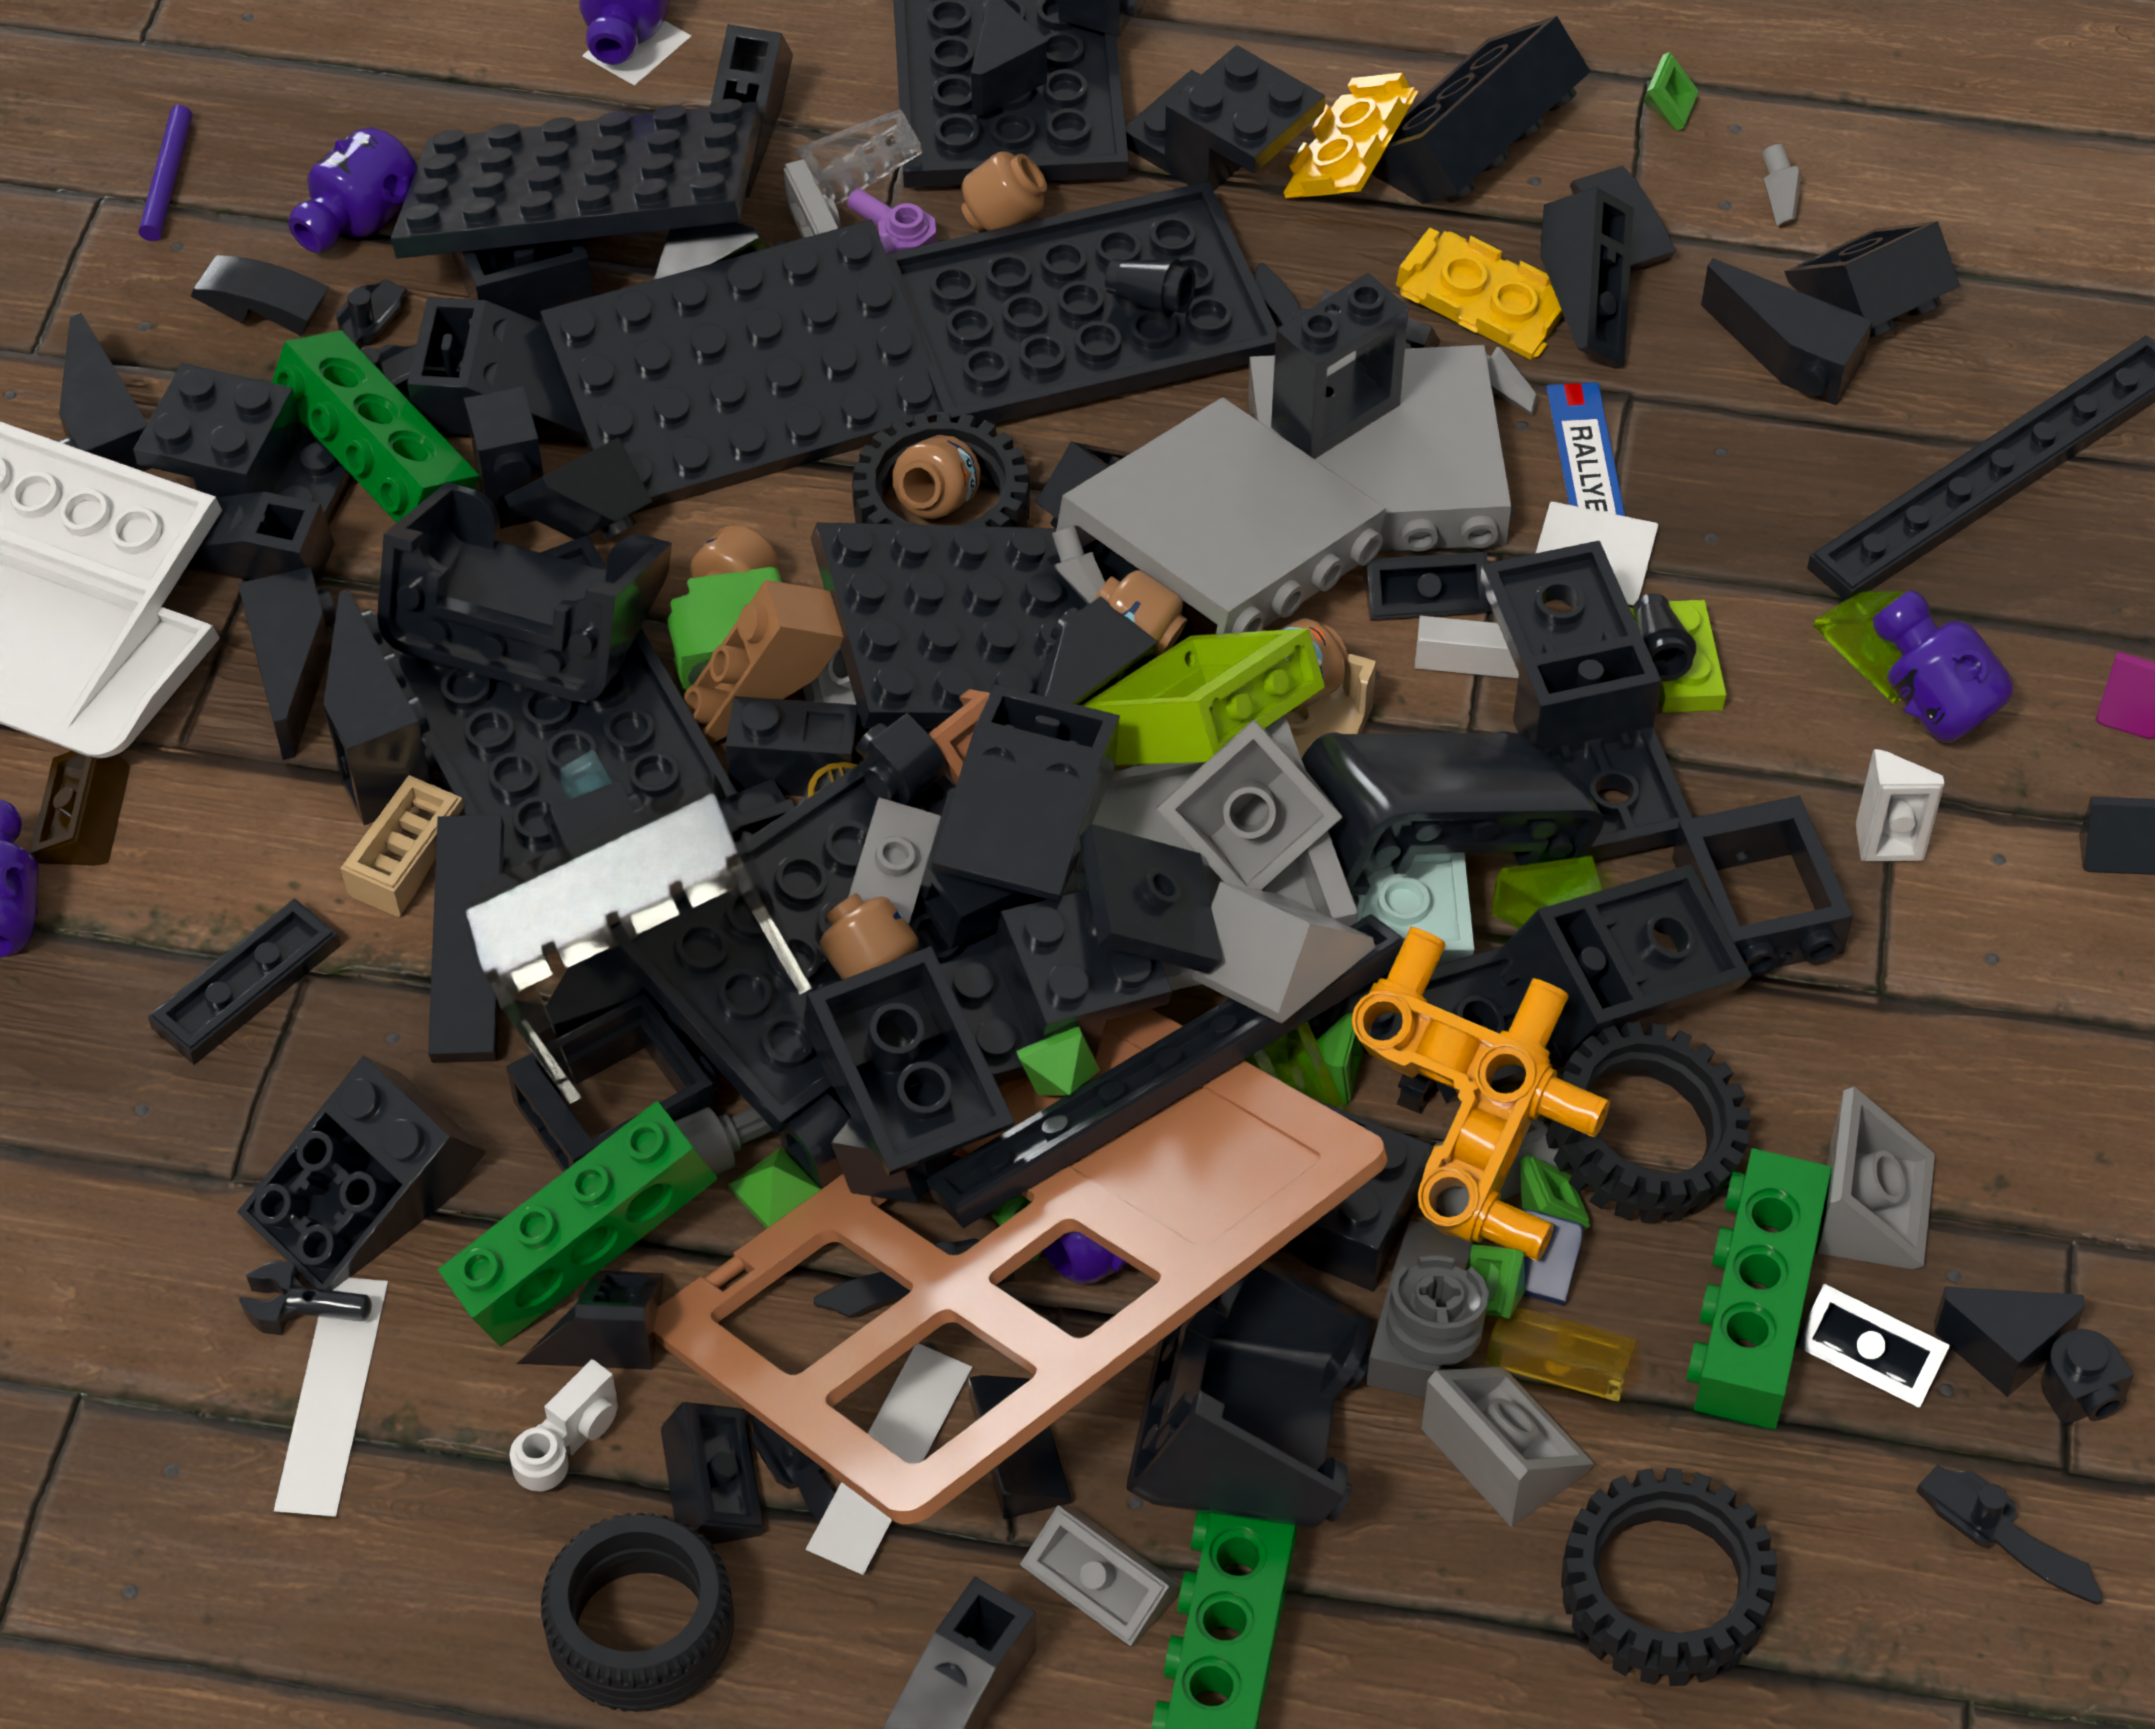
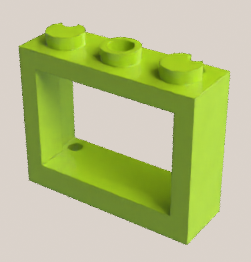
M1309 628L1193 635L1081 706L1120 715L1115 765L1207 762L1253 719L1265 729L1324 689L1325 685Z

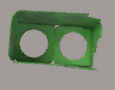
M775 567L752 569L744 573L731 572L689 578L687 585L690 592L687 595L672 599L670 602L672 612L668 617L667 626L674 648L675 658L673 661L683 697L687 689L695 683L710 661L715 648L721 645L737 622L744 606L750 603L765 580L782 582L780 573Z

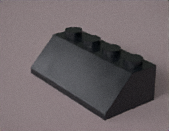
M1558 16L1500 34L1483 42L1407 111L1371 175L1421 204L1446 198L1449 203H1452L1474 190L1477 186L1474 178L1481 172L1491 170L1504 162L1511 155L1508 147L1513 142L1523 140L1538 131L1544 125L1541 117L1547 111L1555 110L1573 99L1577 94L1574 87L1591 72Z

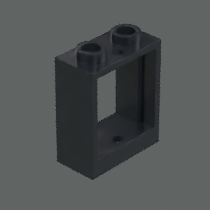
M1370 273L1365 274L1276 329L1271 428L1313 459L1321 456L1400 406L1409 307ZM1334 310L1337 311L1338 314L1333 315L1327 311ZM1356 350L1355 360L1327 377L1328 367Z
M1800 795L1679 820L1672 855L1675 867L1680 868L1692 864L1752 976H1760L1774 968L1801 962L1820 963L1831 959L1835 955L1844 953L1853 915ZM1791 855L1815 910L1740 926L1717 870Z
M645 992L506 1066L514 1104L563 1172L636 1117L630 1118L591 1140L559 1094L643 1048H645L677 1092L660 1102L673 1121H677L706 1107H709L716 1115L714 1092L719 1090V1083L707 1060L702 1055L693 1058L685 1048V1037L680 1026L666 1011L659 1013Z

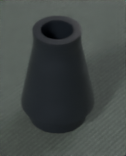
M1113 259L1106 270L1105 289L1107 293L1122 296L1167 317L1174 314V312L1185 313L1191 305L1195 292V272L1193 268L1183 266L1180 259L1134 261Z
M1653 593L1641 597L1633 607L1635 622L1661 681L1676 680L1685 675L1692 667L1696 654V642L1673 612L1665 596Z

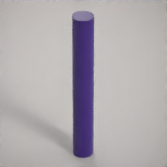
M175 105L170 110L140 222L139 235L148 241H156L161 237L193 114L188 107L183 105Z

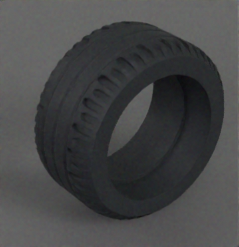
M637 1512L636 1515L625 1513L623 1516L614 1515L613 1519L607 1520L605 1518L600 1523H593L588 1530L584 1528L577 1536L572 1537L570 1544L566 1543L561 1552L556 1555L555 1562H552L547 1572L542 1589L541 1618L548 1649L555 1667L564 1680L574 1690H577L580 1695L591 1702L596 1701L598 1705L606 1706L612 1710L620 1708L623 1712H640V1709H645L646 1712L652 1711V1709L659 1710L663 1709L664 1705L669 1704L672 1706L678 1701L685 1700L688 1694H695L699 1688L705 1686L706 1680H710L715 1672L718 1671L727 1655L733 1637L734 1608L730 1581L723 1560L713 1545L702 1534H699L695 1528L690 1527L683 1521L679 1523L676 1518H668L663 1514L655 1516L654 1513L650 1512L648 1514ZM654 1573L668 1576L689 1588L699 1600L693 1617L679 1634L660 1646L643 1651L626 1652L609 1649L588 1638L578 1627L581 1613L592 1596L615 1579L631 1574Z

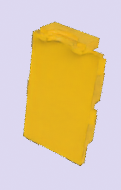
M1403 73L1352 78L1347 85L1352 94L1341 95L1335 101L1332 108L1329 105H1325L1324 113L1317 118L1311 128L1316 136L1315 140L1309 146L1306 142H1303L1289 165L1294 175L1283 192L1285 198L1361 192L1409 107L1414 103L1418 93L1414 87L1410 88Z
M1429 227L1399 266L1396 286L1400 287V294L1530 360L1539 357L1547 346L1544 341L1564 316L1547 273L1521 260L1519 265L1507 259L1504 261L1501 259L1503 251L1471 235L1469 242H1466L1467 239L1451 231H1444L1438 239L1439 232Z

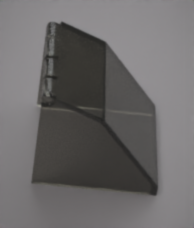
M715 773L479 884L466 910L484 974L496 994L501 1009L569 1104L582 1097L536 986L537 982L554 975L547 956L558 951L564 966L569 968L608 948L611 950L619 945L610 926L619 921L622 922L626 933L632 940L638 937L640 933L680 915L673 896L682 891H685L694 908L726 892L730 893L739 889L799 994L811 989L728 798Z

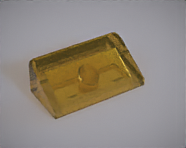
M1517 1306L1510 1319L1497 1318L1488 1344L1486 1365L1505 1367L1507 1371L1619 1402L1637 1340Z

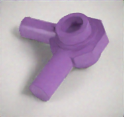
M860 188L855 189L850 194L847 201L848 208L867 220L872 219L873 223L878 226L879 237L886 254L936 243L935 218L924 212L917 205L903 203L892 209Z

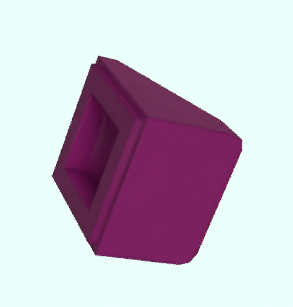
M2117 651L2097 712V723L2146 739L2155 738V662Z

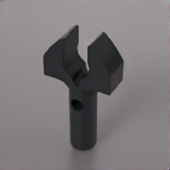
M282 1261L270 1262L246 1275L251 1291L262 1293L276 1292L281 1295H277L270 1301L239 1298L244 1314L252 1325L262 1333L282 1335L287 1321L299 1314L366 1321L372 1310L371 1299L366 1294L303 1287L299 1282L300 1275L295 1263Z

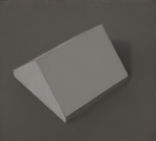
M1255 719L1247 724L1157 806V810L1196 852L1201 853L1204 861L1224 882L1262 890L1342 818V814L1297 759Z
M1220 881L1211 909L1222 962L1209 974L1192 969L1189 970L1193 980L1282 1024L1376 947L1373 937L1283 895Z
M1855 1087L1843 1091L1830 1141L1828 1166H1832L1821 1217L1817 1253L1912 1270L1923 1267L1935 1153Z
M1505 1367L1436 1370L1427 1380L1421 1429L1511 1528L1585 1476L1595 1465Z

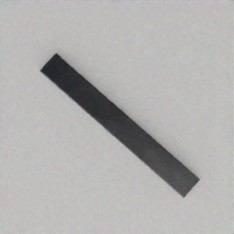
M2145 335L1810 554L1807 569L1848 605L1864 596L2155 403V341Z
M1374 915L1366 916L1349 927L1373 937L1376 948L1282 1024L1231 998L1225 1000L1081 1086L1071 1095H1066L929 1177L926 1182L933 1199L962 1228L967 1227L1390 972L1405 939Z

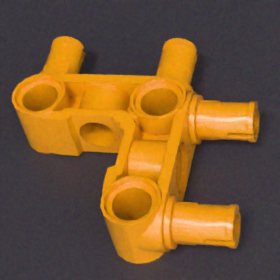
M1410 927L1387 979L1379 978L1378 983H1373L1369 994L1360 999L1354 1008L1352 1024L1355 1034L1367 1052L1393 1070L1411 1078L1421 1074L1455 1089L1458 1093L1457 1097L1462 1103L1443 1145L1434 1146L1428 1159L1418 1191L1419 1207L1432 1226L1443 1235L1458 1237L1469 1243L1474 1241L1480 1243L1485 1238L1506 1248L1524 1251L1525 1256L1540 1261L1551 1240L1554 1225L1500 1201L1501 1193L1499 1192L1532 1120H1536L1540 1115L1595 1138L1601 1130L1610 1108L1609 1100L1556 1078L1557 1070L1552 1069V1064H1549L1550 1059L1548 1057L1550 1052L1545 1047L1569 996L1562 989L1533 978L1509 1031H1501L1500 1034L1427 1003L1423 994L1446 944L1442 939L1429 932ZM1390 1012L1402 1016V1027L1396 1036L1383 1041L1371 1037V1026L1377 1017ZM1513 1064L1521 1066L1526 1070L1525 1081L1518 1090L1504 1094L1492 1089L1493 1076L1503 1066ZM1458 1186L1469 1191L1468 1206L1459 1215L1444 1217L1436 1212L1437 1198L1445 1189Z

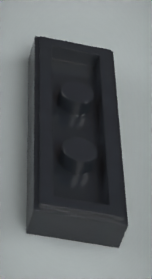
M294 898L149 1014L148 1019L151 1029L195 1065L341 946L338 933Z

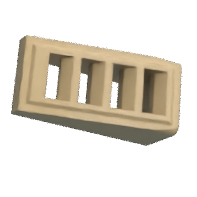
M409 775L341 866L340 870L347 893L354 899L395 917H400L414 898L436 858L437 817L459 816L464 807L463 798ZM412 805L433 813L434 816L429 821L409 811ZM402 828L419 836L416 840L399 834L398 831ZM387 851H390L403 858L399 862L385 856Z

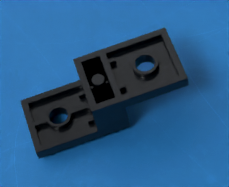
M1600 540L1482 564L1480 582L1519 673L1513 715L1518 734H1523L1531 739L1594 796L1603 817L1604 824L1602 830L1582 863L1674 844L1679 820L1692 818V815L1653 728L1661 679ZM1553 600H1562L1565 604L1575 609L1567 613H1557L1549 610L1544 604ZM1611 788L1627 795L1629 799L1622 803H1610L1600 798L1597 793Z
M1692 864L1537 909L1504 946L1436 966L1423 997L1427 1000V1003L1463 1018L1464 1012L1479 1017L1487 1029L1500 1034L1501 1031H1509L1533 978L1562 989L1569 997L1545 1047L1550 1052L1548 1058L1550 1059L1549 1064H1552V1069H1559L1565 1066L1575 1050L1577 1051L1586 1039L1591 1035L1597 1037L1604 1028L1615 1025L1620 1032L1627 1022H1636L1644 1017L1740 988L1752 975ZM1653 930L1669 935L1676 945L1677 952H1670L1662 948L1656 941ZM1513 1064L1503 1066L1493 1076L1492 1089L1524 1080L1526 1070L1521 1066ZM1435 1081L1446 1104L1459 1100L1455 1089Z

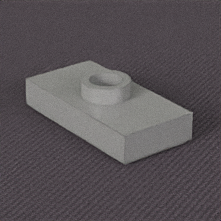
M801 159L785 164L786 205L802 238L841 228L839 214L831 197L823 198L805 160Z
M878 797L848 897L858 893L864 902L878 896L887 897L894 903L909 924L941 816Z

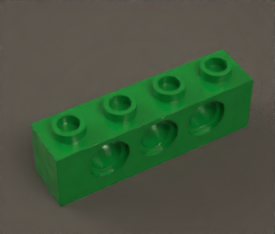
M342 330L284 342L271 383L293 388L300 421L396 523L446 482L475 489L480 475Z
M657 1100L437 1270L471 1318L501 1347L718 1178Z
M1752 1148L1746 1174L1732 1171L1724 1210L1737 1213L1734 1229L1720 1227L1711 1265L1712 1267L1725 1269L1721 1286L1707 1283L1699 1324L1712 1326L1708 1344L1698 1341L1694 1342L1686 1382L1699 1384L1693 1411L1776 1430L1785 1396L1832 1166ZM1758 1226H1769L1779 1232H1767ZM1746 1282L1760 1283L1768 1289H1755L1747 1285ZM1744 1339L1752 1342L1756 1347H1743L1732 1340Z
M1197 1511L1191 1550L1202 1552L1198 1572L1185 1571L1183 1575L1177 1614L1187 1615L1188 1620L1184 1637L1175 1635L1170 1637L1165 1660L1164 1678L1175 1680L1170 1702L1157 1700L1151 1729H1259L1298 1526ZM1229 1564H1243L1253 1571L1247 1575L1234 1576L1226 1573L1222 1568ZM1217 1627H1229L1236 1630L1240 1636L1232 1640H1219L1212 1637L1208 1632ZM1214 1691L1225 1696L1227 1701L1217 1706H1207L1199 1703L1194 1697L1202 1692Z

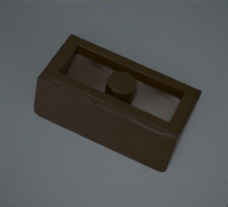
M69 751L53 757L30 854L38 863L96 866L106 864L109 861L129 774V765L118 754L106 758H94L75 751Z

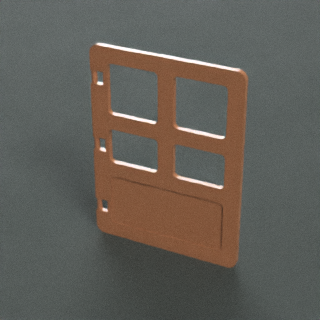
M1153 1009L1106 1020L1095 1059L1100 1071L1086 1083L1179 1029L1182 1025ZM1242 1060L1021 1193L1020 1195L1030 1200L1031 1203L970 1249L959 1255L945 1253L879 1209L878 1206L887 1199L851 1193L842 1174L733 1252L734 1257L705 1278L700 1276L661 1304L657 1310L654 1337L658 1344L891 1520L899 1524L919 1523L939 1511L1379 1174L1387 1163L1386 1150L1382 1139L1378 1135ZM1029 1077L1006 1082L998 1087L1014 1119V1126L1066 1096H1038ZM1009 1129L961 1147L953 1155L964 1157ZM1069 1232L1082 1233L1158 1282L1090 1335L1083 1338L1070 1336L996 1286L1058 1238ZM831 1242L843 1244L910 1290V1293L806 1370L796 1375L784 1373L718 1324L723 1318L821 1247ZM743 1270L748 1272L747 1275L722 1292L718 1289ZM950 1322L960 1324L1034 1375L1027 1383L924 1461L915 1464L905 1462L833 1409L838 1402L940 1326Z

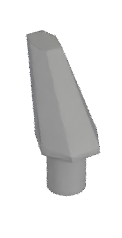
M1775 144L1762 151L1763 159L1769 171V175L1763 179L1768 191L1776 225L1780 227L1796 219L1802 173L1798 166L1791 167L1783 144Z
M1496 347L1491 356L1486 354L1492 392L1530 416H1533L1537 401L1535 391L1502 349Z
M1075 525L1051 533L1061 560L1060 563L1054 565V568L1087 604H1090L1105 584L1093 552L1084 554Z

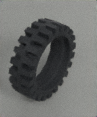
M937 412V422L932 423L928 422L926 413L913 415V427L909 428L902 419L892 423L890 435L882 430L872 437V447L865 445L859 453V462H855L852 482L855 523L919 525L903 520L888 509L883 502V494L886 488L893 483V469L896 461L908 447L937 435L955 437L968 445L976 455L980 466V473L994 482L1000 490V498L996 505L978 519L958 526L1027 528L1030 508V484L1024 455L1019 447L1014 448L1013 439L1005 431L997 436L996 425L986 420L978 428H975L974 416L963 413L958 423L951 422L950 412Z
M1627 1022L1620 1032L1613 1025L1602 1029L1597 1037L1591 1035L1580 1045L1577 1051L1575 1050L1557 1078L1588 1092L1591 1086L1601 1077L1618 1072L1647 1075L1673 1087L1693 1106L1705 1129L1707 1147L1702 1160L1693 1168L1678 1173L1649 1171L1622 1159L1600 1138L1599 1134L1594 1138L1544 1116V1124L1550 1125L1546 1133L1548 1148H1559L1553 1160L1560 1172L1570 1168L1575 1170L1568 1183L1578 1193L1588 1185L1595 1189L1589 1202L1600 1209H1603L1609 1199L1617 1202L1614 1215L1627 1220L1636 1209L1640 1211L1642 1223H1656L1662 1214H1664L1667 1222L1681 1220L1687 1211L1693 1215L1702 1210L1709 1201L1711 1202L1730 1180L1732 1171L1736 1170L1742 1160L1750 1137V1132L1745 1131L1751 1121L1749 1108L1740 1107L1746 1096L1741 1084L1727 1086L1734 1072L1725 1061L1714 1068L1709 1064L1715 1051L1705 1043L1694 1052L1688 1048L1692 1038L1690 1034L1679 1030L1673 1039L1669 1040L1666 1039L1667 1025L1652 1023L1643 1034L1640 1022Z
M1653 1468L1637 1471L1634 1483L1630 1484L1626 1476L1623 1475L1611 1481L1607 1494L1601 1488L1589 1498L1586 1510L1581 1508L1574 1520L1567 1539L1562 1562L1561 1588H1563L1562 1601L1566 1615L1573 1614L1572 1628L1578 1638L1582 1639L1587 1636L1590 1638L1589 1651L1600 1661L1607 1654L1613 1657L1612 1669L1624 1676H1627L1631 1667L1641 1670L1640 1682L1656 1685L1659 1674L1668 1675L1670 1686H1686L1689 1675L1695 1674L1699 1683L1714 1679L1720 1666L1725 1672L1737 1666L1742 1654L1748 1655L1757 1644L1760 1634L1763 1633L1773 1606L1778 1578L1776 1577L1778 1566L1776 1550L1770 1551L1771 1535L1766 1525L1756 1527L1758 1513L1748 1502L1739 1508L1735 1505L1736 1491L1725 1484L1722 1485L1717 1493L1709 1490L1711 1481L1709 1476L1696 1472L1691 1484L1682 1482V1469L1666 1468L1663 1479L1656 1480ZM1652 1521L1687 1525L1714 1539L1732 1559L1738 1576L1737 1598L1728 1614L1711 1627L1685 1633L1650 1629L1623 1615L1605 1594L1598 1573L1600 1556L1610 1539L1626 1527Z

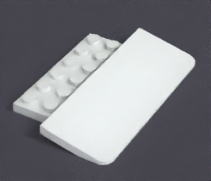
M0 422V724L94 758L111 757L130 746L220 639L213 625L161 607L222 512V508L215 496Z

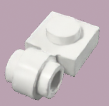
M593 1359L544 1406L547 1419L541 1425L539 1424L537 1427L527 1429L521 1433L512 1443L509 1456L513 1475L516 1481L524 1488L541 1492L557 1486L564 1479L568 1471L567 1453L572 1456L588 1439L596 1440L612 1424L616 1411L619 1408L613 1374Z

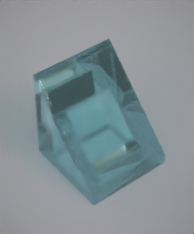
M593 750L560 769L563 791L569 800L612 783Z

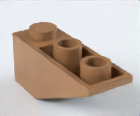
M765 580L750 603L744 606L737 622L721 645L715 648L710 661L695 683L687 689L683 697L710 746L728 734L734 696L785 699L819 676L843 640V633L831 592L829 590Z

